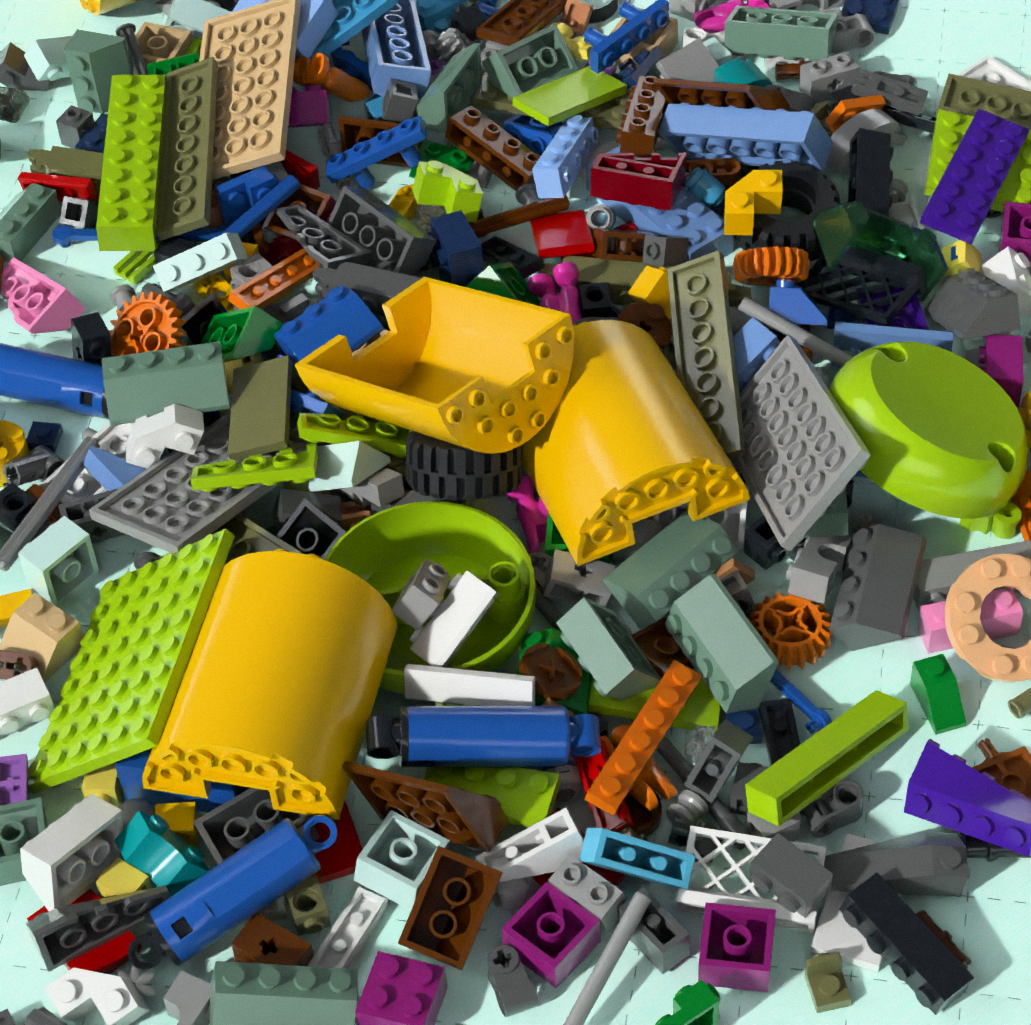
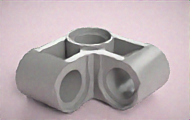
M839 7L814 11L838 13L832 53L864 48L872 44L875 39V32L863 14L843 17Z

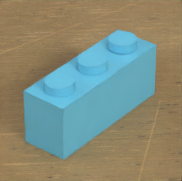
M587 828L579 861L669 888L688 889L696 855L604 828Z

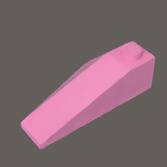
M13 257L3 268L1 292L7 298V305L14 314L15 322L31 334L69 330L71 319L80 317L86 310L67 288Z

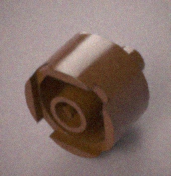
M645 302L631 303L622 308L617 316L619 318L618 321L631 323L645 330L653 337L662 352L671 341V324L665 315L664 309L658 304Z

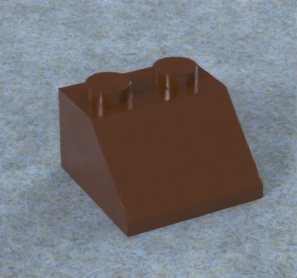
M300 184L299 189L267 216L262 227L298 241L277 215V209L299 204L326 222L337 201L327 193Z

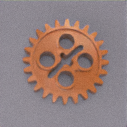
M141 292L140 297L133 295L132 304L124 301L125 310L120 311L117 309L116 313L119 318L110 321L114 326L113 330H109L111 335V357L185 346V343L180 341V337L186 335V331L180 329L186 323L185 320L179 318L182 311L176 309L177 303L170 301V298L154 292H150V294Z

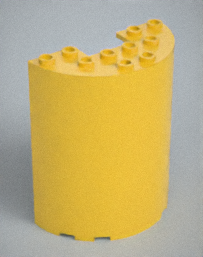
M423 277L382 305L390 331L353 356L347 337L337 335L295 364L299 376L308 389L329 404L476 452L495 454L521 446L535 436L552 417L564 395L571 374L574 355V330L569 313Z
M616 320L582 322L573 326L574 355L567 387L557 409L546 425L530 440L522 444V464L577 566L634 545L635 538L632 523L687 503L688 514L694 522L750 500L746 485L653 337L636 325Z
M276 549L274 551L246 554L225 564L159 743L151 749L142 776L143 788L208 799L212 788L210 781L268 790L274 810L311 816L324 814L332 819L339 820L351 781L342 765L345 761L355 764L357 762L366 732V721L371 716L398 627L395 615L387 601L375 588L356 574L334 563L323 560L315 554L305 555Z

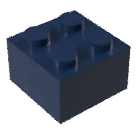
M462 210L430 219L431 231L427 234L436 240L429 256L432 267L439 270L440 281L465 287L483 272L481 243Z

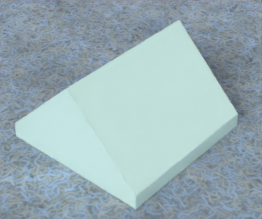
M361 441L317 446L316 478L310 479L308 487L310 492L354 487L391 462L390 457Z

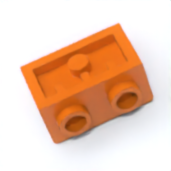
M882 95L841 100L825 121L832 134H834L840 126L853 116L870 109H882L886 102Z

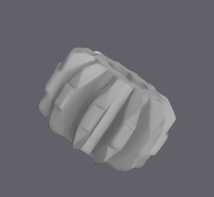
M448 28L439 35L434 46L442 61L447 64L454 55L472 45L471 39H468L465 33H461L459 29Z

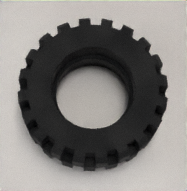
M782 160L775 161L773 165L768 163L761 165L759 170H782L783 193L781 206L799 209L808 216L797 221L786 222L773 219L766 214H754L753 236L734 235L736 241L740 243V247L743 250L767 246L796 247L806 251L811 262L820 258V254H823V244L827 240L835 241L837 236L840 196L836 191V186L830 179L827 180V176L820 170L816 172L813 166L805 164V166L799 165L798 161L783 163Z
M411 431L406 438V479L414 491L420 492L424 496H433L436 499L446 498L454 501L458 499L473 501L475 499H491L494 496L500 497L505 495L506 492H513L522 481V445L503 453L488 454L476 452Z

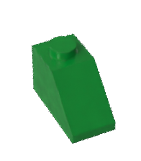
M944 654L914 661L910 686L935 735L965 727L966 719L957 680Z

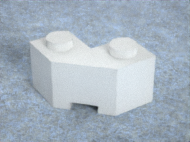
M172 404L165 407L163 412L150 417L145 415L136 419L126 442V463L148 469L160 460L165 447L194 455L204 433L203 412Z
M72 968L44 987L61 1018L73 1022L94 1007L98 1008L107 1025H130L150 1011L133 982L120 976Z

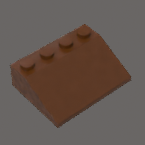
M655 78L653 82L669 104L684 102L699 106L710 104L715 107L736 106L743 109L757 107L773 111L777 109L788 111L790 107L782 93L773 88Z
M347 761L342 765V768L382 822L390 810H393L450 840V843L490 852L509 821L501 808V803L490 795L482 796L461 788Z

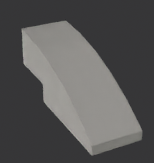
M385 467L354 487L333 489L362 507L372 503L382 507L405 496L402 474Z

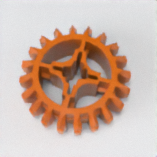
M767 246L764 248L757 247L756 249L742 250L735 255L733 262L735 280L741 284L755 286L776 284L778 279H792L795 282H801L808 278L810 269L808 253L803 249L789 248L788 246Z
M777 591L774 599L765 596L763 603H756L758 611H751L748 617L754 628L779 660L777 668L780 665H786L790 671L793 665H798L803 670L806 662L814 665L817 658H823L826 650L831 646V636H833V633L829 630L831 617L830 613H825L824 604L816 605L815 601L806 600L792 594L782 596ZM808 626H810L814 633L808 630ZM766 628H768L769 630H771V634L774 635V637H772V636L766 631Z

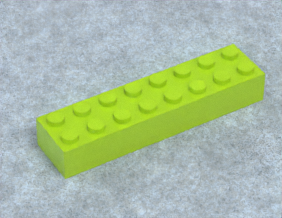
M112 75L96 224L99 251L156 250V221L166 92L165 75Z

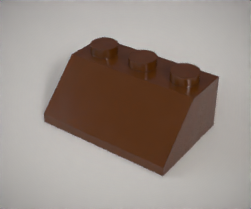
M339 116L338 125L342 152L401 123ZM422 141L414 144L418 151L420 149ZM399 152L376 162V164L412 168L408 166Z
M438 846L398 944L463 971L503 872Z

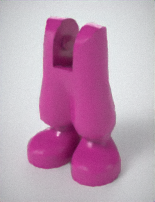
M730 0L726 3L698 11L693 15V18L698 28L711 34L725 30V21L736 6L769 8L767 3H764V0H748L745 4L742 0Z
M563 262L555 266L553 269L555 280L550 275L542 273L530 277L527 282L528 289L531 294L542 298L540 301L541 307L569 313L573 326H575V320L582 319L580 291L575 287L580 274L575 263ZM556 283L558 284L559 288L561 289L559 295H558V288H557Z
M524 476L519 486L513 492L507 493V496L512 503L517 504L516 513L525 535L529 553L540 552V543L546 540L548 511L540 496L539 501L535 500L533 483L529 476Z

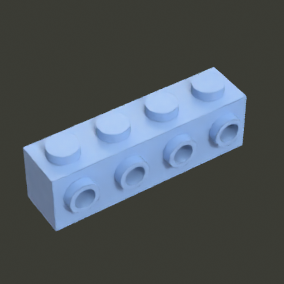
M574 115L567 118L532 168L538 198L565 197L598 146V130L594 127L592 117Z

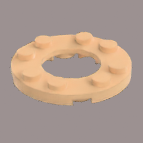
M994 554L967 566L955 583L952 584L945 604L946 630L957 655L961 659H965L976 669V673L997 682H1021L1031 679V639L1023 647L1015 649L1001 647L993 642L985 633L980 620L981 605L986 595L995 588L1003 586L1016 588L1031 601V559L1015 554Z

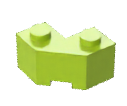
M419 161L412 189L417 204L444 206L447 214L462 210L468 222L476 223L483 197L478 180L439 161Z

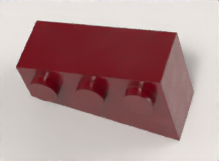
M598 153L591 167L590 196L601 198L602 200L625 202L630 205L654 207L657 210H671L685 182L687 153H678V157H660V153H651V158H634V153Z

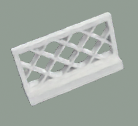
M690 826L686 853L696 855L695 858L698 861L693 865L691 873L702 866L712 881L703 888L688 886V889L679 888L676 900L679 911L704 915L706 902L776 910V927L814 933L818 904L806 918L798 912H790L781 904L776 896L771 899L761 898L754 889L756 887L754 882L750 883L740 870V868L752 861L772 838ZM696 836L711 838L718 848L704 858H701L694 848ZM719 840H725L727 842L721 844ZM790 841L803 852L818 855L817 862L824 866L827 847ZM736 842L744 843L751 854L736 864L726 849ZM752 845H757L761 847L755 850V848ZM722 853L732 867L716 878L706 863ZM734 872L738 874L746 885L745 888L736 894L728 893L720 883ZM714 886H717V888H718L720 891L710 890V889H712ZM750 891L753 896H746L745 894Z

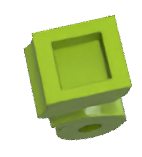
M1009 501L1003 509L990 516L961 519L960 526L966 528L968 532L981 531L983 534H987L989 531H992L1000 539H1011L1018 534V523L1021 521L1022 512L1018 506Z

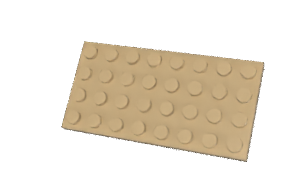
M271 0L204 21L199 61L214 57L218 62L212 180L285 160L301 0Z

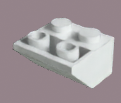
M1008 246L982 264L983 273L988 278L995 280L1000 285L1017 294L1020 318L1031 317V262L1028 261L1023 253H1017Z

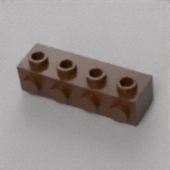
M639 76L637 85H632L630 99H627L625 113H623L621 119V127H618L616 143L620 144V153H634V157L651 158V153L655 151L660 134L658 131L669 104L653 83L654 79L657 78L655 76Z
M472 105L450 116L445 134L447 140L515 191L523 184H535L532 168L540 158L538 154Z

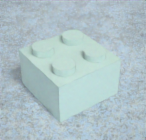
M65 516L56 523L51 524L46 531L32 542L27 543L18 552L29 589L31 588L33 594L36 592L57 607L100 573L89 534Z
M390 810L357 857L354 881L412 910L437 847L441 846L448 849L450 840Z

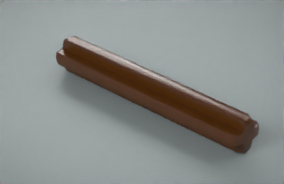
M567 195L564 198H549L479 219L476 223L469 222L475 235L479 237L568 210L570 203Z

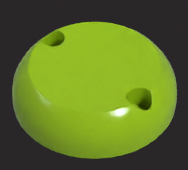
M907 341L877 345L859 353L846 362L828 388L871 454L860 471L885 491L917 508L934 514L960 519L987 517L997 513L1008 504L1018 491L1025 477L1029 455L1028 439L1024 422L1017 407L1004 389L988 374L973 363L948 350L925 343Z
M436 501L414 502L395 506L362 520L347 531L331 548L325 560L341 566L365 580L382 595L391 609H393L405 583L426 558L432 562L439 563L446 569L447 573L452 576L449 584L458 573L464 575L468 571L499 594L446 668L496 672L517 651L530 629L536 600L535 575L531 559L522 542L505 524L478 509L462 504ZM446 588L441 599L442 601H445L451 590ZM395 615L398 627L379 688L405 694L404 668L406 665H431L410 649L413 642L409 639L416 629ZM429 616L422 626L426 627L432 616Z

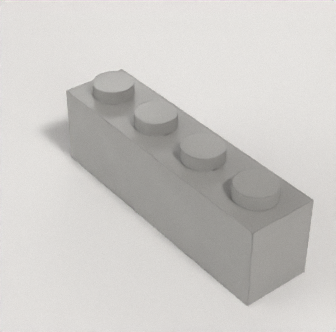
M1031 540L922 560L913 595L918 611L923 605L946 601L952 584L955 583L964 569L982 558L994 554H1015L1031 559ZM1003 586V587L995 588V589H993L992 591L998 590V589H1003V588H1008V587ZM1013 588L1015 593L1020 592L1016 588Z

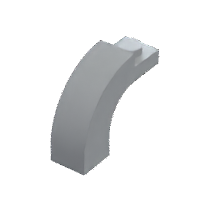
M881 109L863 111L846 121L830 137L833 141V146L826 165L835 172L849 175L850 140L859 128L891 134V143L902 146L908 136L900 131L901 125Z

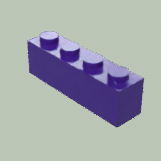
M929 739L909 779L904 813L1030 857L1031 799L1013 788L1011 790L1006 789L995 782V777L985 771L981 774L965 764L967 760L957 754L950 755L939 748V743Z

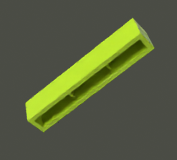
M875 690L746 783L748 812L778 827L907 732L909 730L907 703Z

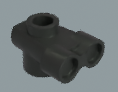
M676 817L671 828L668 843L679 847H687L690 826L696 825ZM704 822L698 823L697 826L718 830L714 825ZM696 836L694 848L701 858H704L718 848L711 838ZM711 859L706 864L712 863L713 859Z

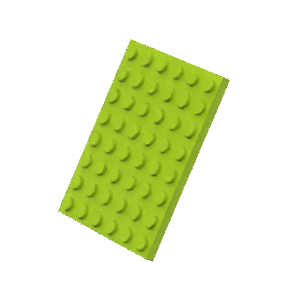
M223 529L213 535L209 534L198 542L187 544L178 553H168L159 560L152 563L148 562L143 567L133 572L129 571L124 576L104 584L100 590L101 598L90 615L91 622L88 630L80 640V650L71 662L69 677L60 689L59 694L61 697L56 708L49 716L50 724L39 741L37 756L28 768V790L33 794L158 745L235 537L231 532Z

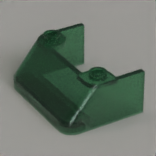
M856 201L845 202L821 210L813 220L816 234L830 269L836 267L850 246L922 266L927 284L925 291L921 295L917 294L919 301L922 303L948 270L936 240L937 237L931 230L926 228L920 229L865 208Z

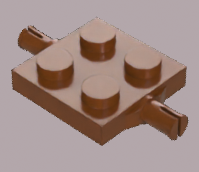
M985 738V742L981 740L977 747L986 759L981 764L972 768L981 774L985 771L996 778V783L1008 790L1013 788L1031 799V754L1027 748L1023 746L1011 752L999 753L989 738Z

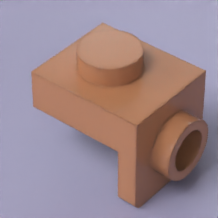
M567 0L561 20L557 23H565L573 30L574 35L570 37L571 39L581 36L587 29L594 5L583 0Z
M354 501L341 503L342 525L347 531L362 520L372 516L370 505L362 507Z

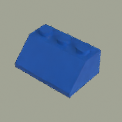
M778 279L776 284H771L769 295L770 311L793 324L827 325V315L800 285H795V280Z
M342 285L332 289L317 304L308 306L303 314L292 321L286 322L273 335L285 356L289 355L296 364L337 335L347 337L352 352L384 328L354 291Z

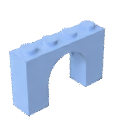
M239 0L232 12L271 0ZM301 0L295 59L301 55L310 58L339 14L332 4V0Z

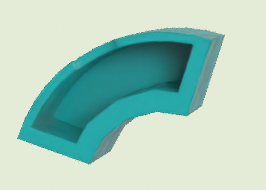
M739 58L731 60L714 70V82L744 84L763 88L773 85L771 80L749 58L744 62Z
M138 810L114 840L124 860L148 875L157 887L166 886L170 896L209 871V868L203 861L205 859L204 853L197 847L188 845L176 833L170 830L166 820L157 814L149 816Z

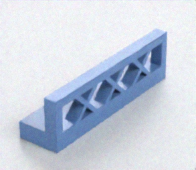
M835 322L833 346L841 351L852 352L855 356L871 347L898 341L925 343L952 352L954 332ZM831 362V367L841 368Z

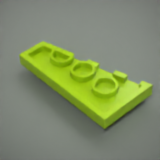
M300 413L297 421L299 437L308 442L339 444L361 441L380 452L390 453L399 458H406V438L411 430L381 420H377V422L366 421L362 416L351 415L347 420H341L335 414Z
M317 443L306 445L307 451L293 453L292 448L279 450L278 455L271 458H266L261 454L251 455L240 464H236V461L231 459L195 466L191 474L192 490L201 489L203 492H212L220 487L231 486L234 489H242L250 484L262 483L265 486H272L280 481L307 482L311 478H316L318 461Z
M513 766L428 767L424 777L426 781L461 788L482 796L490 795L501 803V808L509 819L508 823L518 827L521 824L528 828L551 816L561 784V777L558 773Z

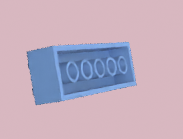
M398 0L399 3L361 30L373 93L384 97L392 78L416 84L418 98L420 99L428 90L431 68L415 0Z
M683 102L680 104H668L658 131L677 157L678 153H687L686 160L732 158L737 160L740 165L761 166L766 163L773 165L775 161L782 160L783 163L798 161L799 165L805 166V164L813 166L815 171H824L833 146V141L816 115L809 111L788 112L784 109L773 111L757 107L743 109L736 106L715 107L710 104L699 106Z
M620 146L608 153H620ZM595 160L585 165L586 190L589 192L591 167ZM683 186L671 210H657L654 207L630 205L625 202L597 198L603 204L610 206L615 211V214L625 223L632 221L640 231L688 237L686 262L718 250L724 257L733 253V235H724V220Z

